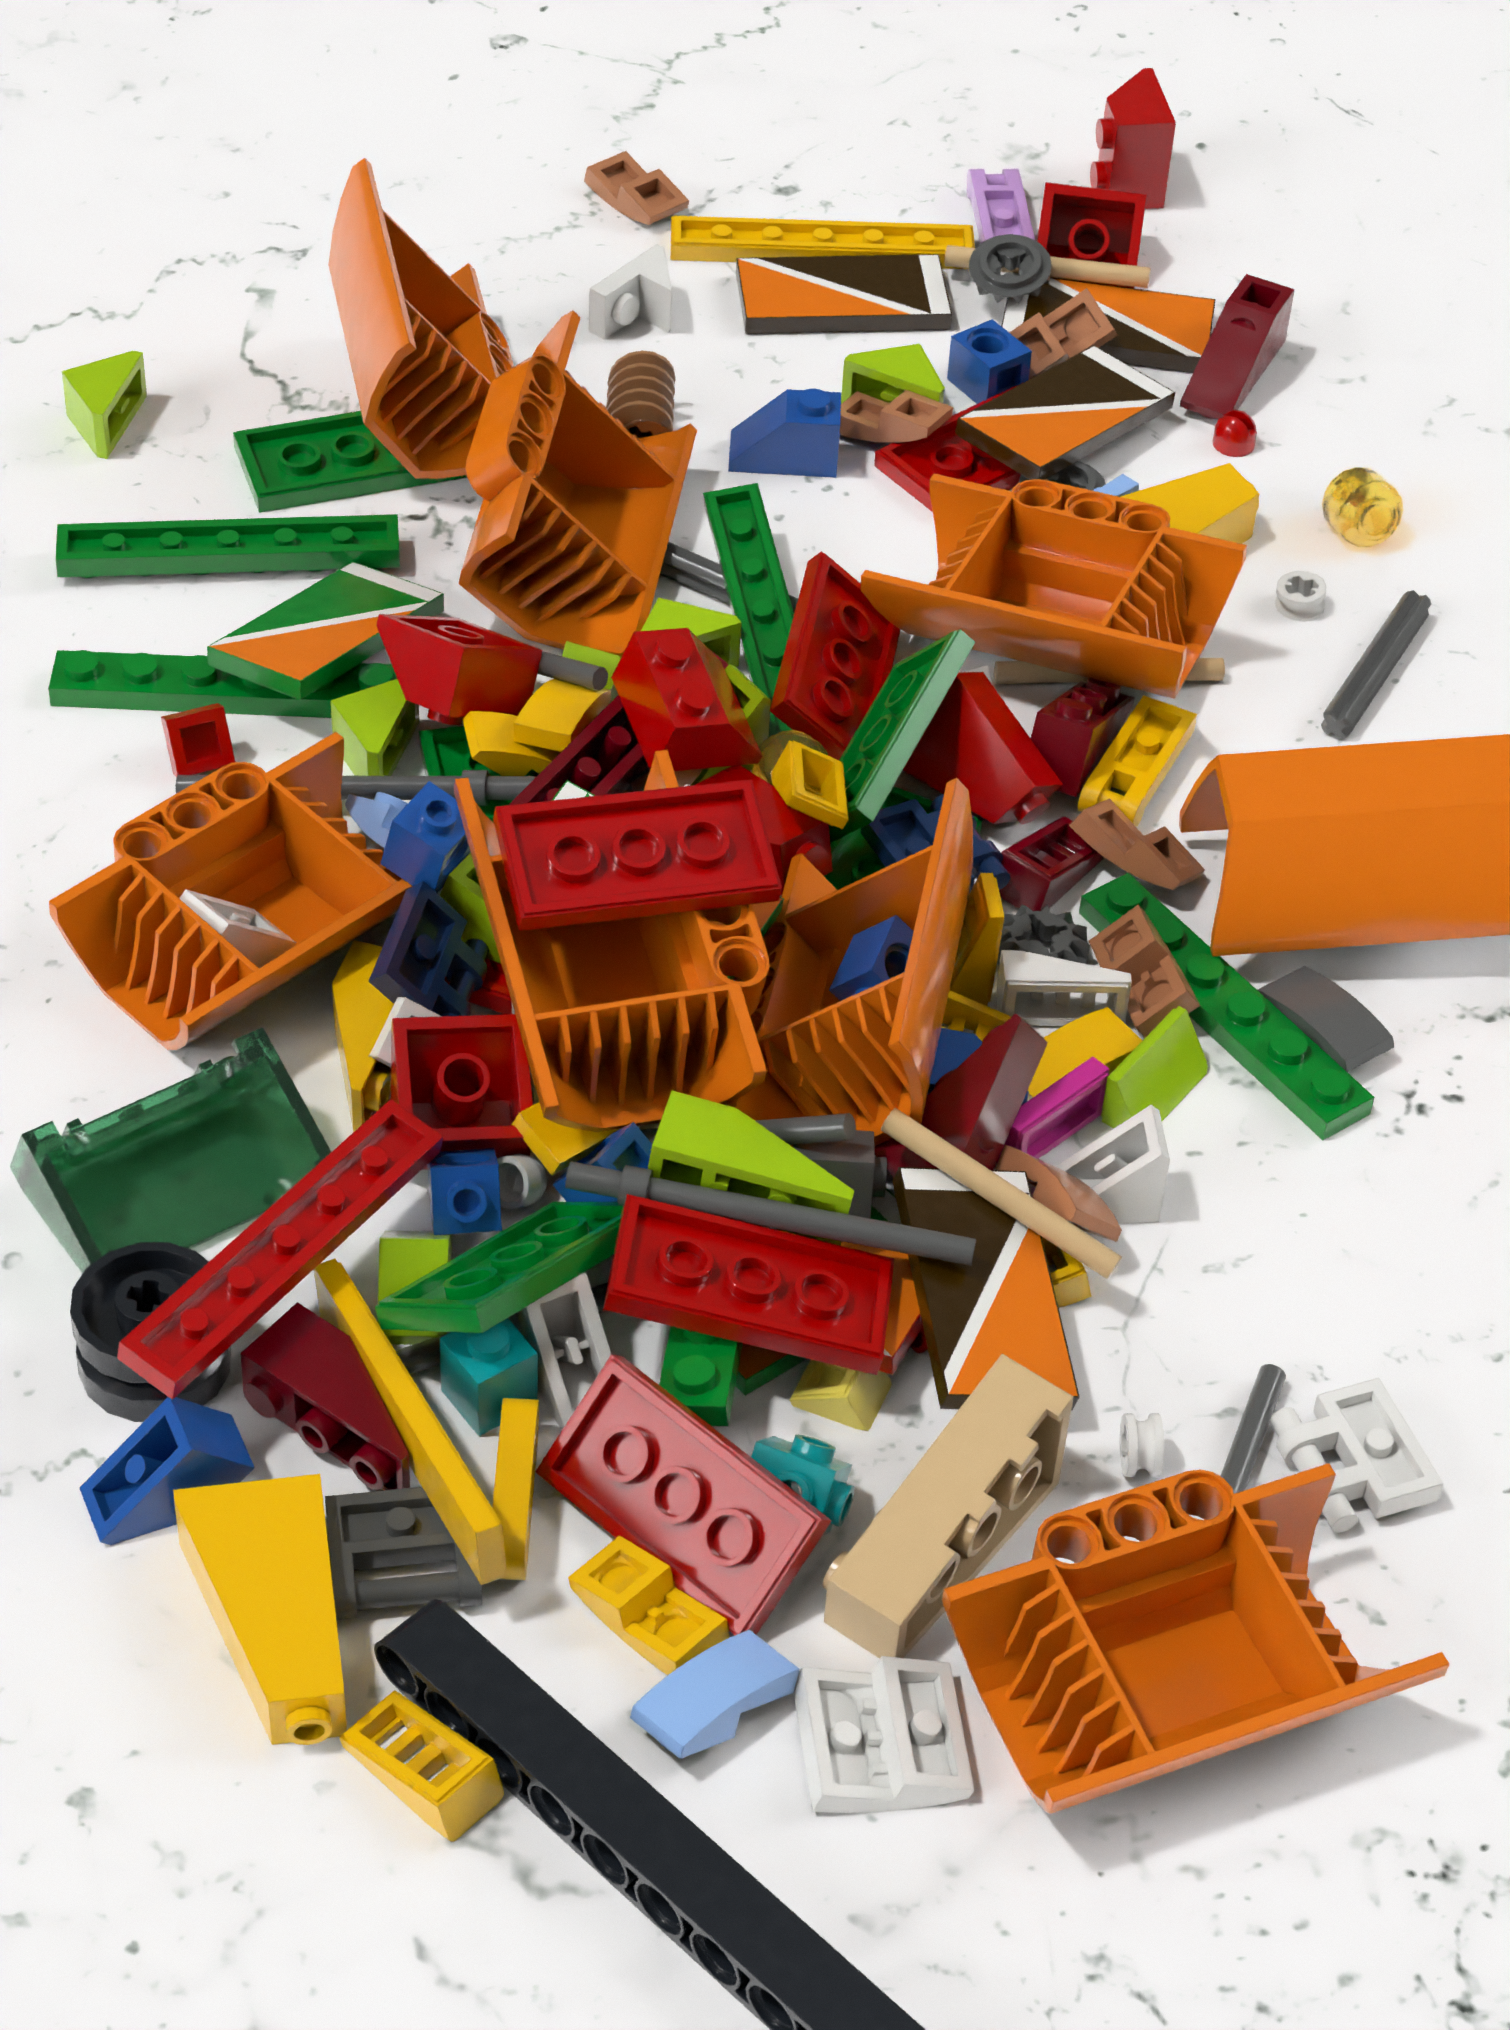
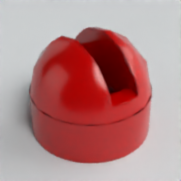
M1232 410L1225 413L1214 427L1213 447L1221 454L1230 457H1242L1250 454L1255 448L1257 436L1254 419L1245 411Z

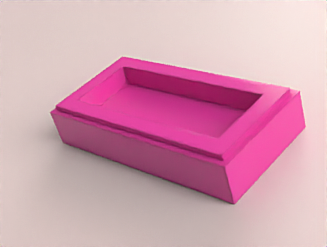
M1092 1056L1021 1105L1005 1144L1039 1159L1095 1120L1102 1113L1109 1068Z

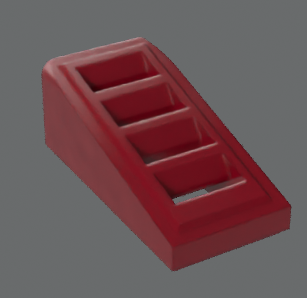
M1062 816L1001 852L1003 855L1001 863L1011 878L1009 883L999 890L1000 898L1018 909L1022 904L1032 911H1041L1046 904L1050 908L1105 857L1087 844L1069 826L1073 820Z

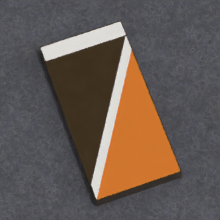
M939 254L736 258V278L744 329L747 334L951 329L952 311Z
M1050 277L1048 284L1042 285L1038 297L1028 294L1024 295L1019 304L1013 297H1007L1001 326L1008 332H1011L1038 312L1044 318L1087 288L1118 335L1099 347L1100 349L1129 365L1189 373L1194 372L1211 336L1216 299L1052 277Z
M1093 345L959 417L955 434L1030 480H1045L1171 409L1176 392Z
M899 1167L892 1182L901 1225L976 1239L971 1266L908 1254L940 1409H960L1001 1354H1004L1074 1396L1072 1411L1080 1396L1042 1236L939 1168ZM991 1170L1032 1197L1026 1171Z

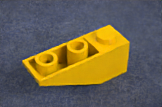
M356 940L353 941L332 982L334 1029L353 1132L373 1115L374 1111L377 1112L389 1100L391 1092V1067L369 1055L394 1006L387 997L368 982L382 946Z

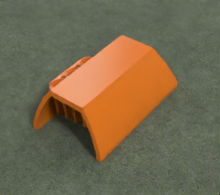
M364 157L352 166L343 190L332 231L328 263L363 422L414 478L441 479L467 475L465 470L466 460L490 384L493 379L514 367L509 345L498 325L486 312L475 269L468 263L449 276L382 209L372 165Z
M572 310L558 320L536 347L531 357L496 377L490 384L466 460L465 470L472 488L483 498L458 584L527 640L564 650L565 643L568 641L622 656L633 632L642 630L651 611L697 429L689 423L679 430L638 438L635 434H630L618 418L615 419L601 402L598 403L584 386L581 387L573 376L565 370L581 318Z
M933 474L930 478V499L937 541L938 570L936 580L929 582L927 585L865 570L861 575V591L879 613L891 624L907 634L937 641L949 633L961 629L976 642L972 650L1024 661L1175 699L1203 653L1246 560L1247 545L1171 528L1170 516L1162 507L1048 480L1031 479L1018 483L1012 488V491Z
M337 732L322 739L267 773L259 766L247 762H235L225 765L122 825L113 837L114 863L49 901L50 916L73 953L101 992L165 1049H181L397 913L406 890L413 887L380 864L383 851L380 849H367L366 838L363 834L348 833L347 821L343 819L341 799L344 738ZM187 889L255 909L293 939L296 944L293 948L258 968L179 898Z
M1510 734L1217 755L1200 774L1180 810L1179 828L1181 833L1229 829L1219 899L1211 933L1210 949L1212 957L1510 935Z
M668 750L655 751L644 791L679 787ZM468 777L455 779L454 793L544 1118L563 1126L593 1132L621 1129L632 1122L637 1126L656 1124L661 1122L671 1091L727 1105L764 1082L767 1069L750 1015L757 1009L770 966L769 956L752 904L519 931L494 823L483 813L474 800ZM710 921H718L726 926H719ZM726 976H735L744 982H736Z
M958 778L946 783L934 842L930 847L839 890L802 853L792 857L782 893V898H784L782 910L763 937L769 956L770 967L757 1009L750 1015L766 1065V1077L764 1082L744 1096L728 1103L727 1106L738 1108L753 1120L850 1113L854 1117L856 1130L874 1131V1146L892 1138L881 1131V1127L894 1108H897L921 1124L966 913L973 868V822L969 790ZM897 915L914 931L905 972L840 1001L829 991V988L853 936ZM737 978L736 982H744L740 978Z
M1330 1463L1235 1494L1228 1482L1216 1473L1201 1469L1191 1470L1056 1513L1044 1520L1038 1528L1030 1561L944 1589L942 1603L978 1694L1026 1788L1045 1812L1049 1814L1445 1676L1450 1664L1443 1652L1394 1669L1359 1666L1357 1660L1342 1640L1340 1631L1335 1629L1327 1617L1325 1605L1323 1602L1317 1601L1309 1589L1310 1580L1307 1572L1314 1532L1336 1476ZM1190 1515L1198 1516L1204 1520L1195 1519ZM1123 1536L1135 1538L1139 1540V1542L1128 1540ZM1056 1558L1069 1559L1074 1563H1064L1057 1560Z

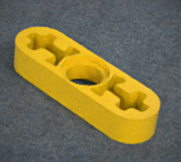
M503 1398L492 1508L501 1521L507 1569L504 1571L505 1577L500 1578L503 1580H526L539 1435V1399Z

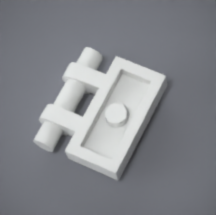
M1379 1377L1317 1394L1313 1409L1316 1420L1302 1423L1297 1412L1292 1407L1280 1409L1272 1415L1270 1423L1279 1437L1276 1447L1288 1466L1296 1467L1300 1473L1324 1465L1326 1462L1321 1452L1331 1449L1336 1450L1345 1468L1334 1470L1336 1476L1321 1516H1325L1335 1533L1345 1532L1357 1523L1358 1516L1349 1501L1363 1497L1376 1519L1439 1501L1444 1483Z

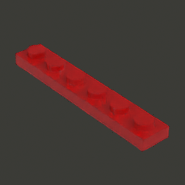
M390 1099L119 1342L117 1359L173 1400L440 1153L444 1136Z

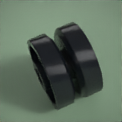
M170 1242L134 1243L109 1251L89 1265L73 1287L70 1317L72 1332L76 1341L78 1374L87 1396L107 1413L133 1422H144L168 1397L117 1359L119 1342L209 1262L195 1250ZM231 1346L176 1397L205 1405L217 1396L230 1374Z

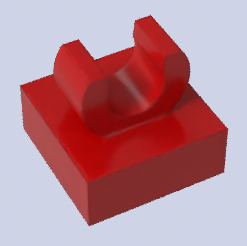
M216 703L161 717L173 775L176 777L177 775H194L236 762L224 706Z

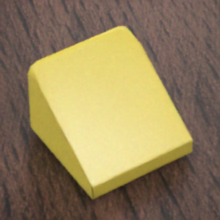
M810 1360L789 1401L796 1408L855 1429L868 1431L892 1386L889 1375L881 1371L874 1375Z

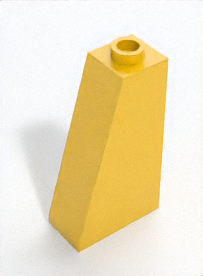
M1230 463L1120 497L1162 507L1170 516L1171 528L1242 544L1252 537L1256 512L1259 508L1260 493L1251 482L1247 481Z
M320 1474L173 1490L179 1545L271 1744L293 1742L299 1745H312L320 1743L327 1738L342 1735L347 1730L345 1692Z

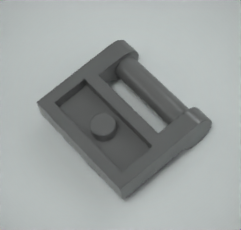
M422 1487L325 1496L336 1620L358 1618V1610L427 1604L434 1599L443 1602L459 1600L460 1608L483 1605L482 1585L479 1583ZM452 1560H455L456 1571L364 1581H355L354 1570Z

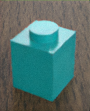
M508 1318L483 1333L450 1332L440 1337L441 1391L478 1436L500 1426L503 1398L538 1399V1353Z

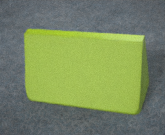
M1178 1006L1176 1009L1174 1008L1107 1077L1101 1113L1104 1124L1114 1129L1150 1105L1159 1110L1161 1121H1163L1205 1077L1208 1070L1207 1061L1186 1009Z

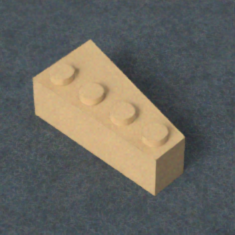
M1001 1354L890 1500L877 1513L849 1552L844 1551L839 1554L830 1565L823 1580V1588L827 1590L824 1623L879 1659L881 1656L904 1658L945 1612L942 1603L944 1589L974 1579L1059 1484L1074 1396L1006 1355Z

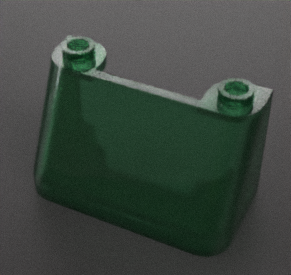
M263 1027L233 1040L231 1045L237 1054L236 1057L228 1056L214 1065L211 1059L200 1063L193 1076L82 1125L79 1118L66 1123L62 1135L59 1134L53 1120L21 1134L9 1166L23 1194L82 1274L89 1265L103 1255L121 1247L138 1242H170L192 1249L256 1219L331 1153L328 1144Z

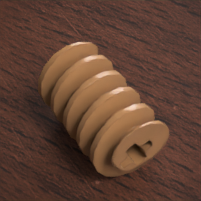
M640 350L622 356L611 367L607 381L606 409L615 419L618 418L630 434H635L638 438L673 431L674 384L676 381L673 365L666 357L656 352Z

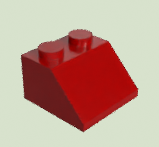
M1143 68L1106 98L1104 118L1097 119L1095 130L1099 157L1098 161L1092 162L1090 168L1091 188L1147 194L1145 209L1164 208L1176 121L1153 68Z
M1045 182L1037 242L1047 250L1051 257L1137 266L1147 194ZM1105 284V285H1112V286H1120V287L1134 288V287H1132V286Z
M378 615L376 626L404 697L407 701L429 709L427 715L429 719L449 725H462V718L470 711L496 712L518 716L524 705L533 695L543 650L460 618Z
M689 628L633 632L611 678L649 768L651 769L655 751L668 750L674 771L759 764L763 757L721 661Z
M515 1014L392 1018L391 1099L444 1136L440 1151L494 1148L497 1159L514 1154L530 1156L531 1149L523 1140V1135L515 1125H512L519 1112L533 1105L529 1062ZM428 1164L422 1170H428Z

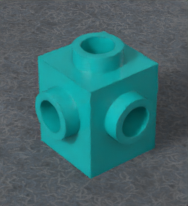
M795 1435L793 1443L776 1436L756 1441L751 1457L832 1520L823 1535L830 1533L833 1525L837 1527L843 1525L853 1502L855 1487L846 1484L852 1464L833 1458L836 1451L834 1446L805 1435ZM798 1485L800 1486V1488H801V1490H802V1494H801L800 1491H799Z

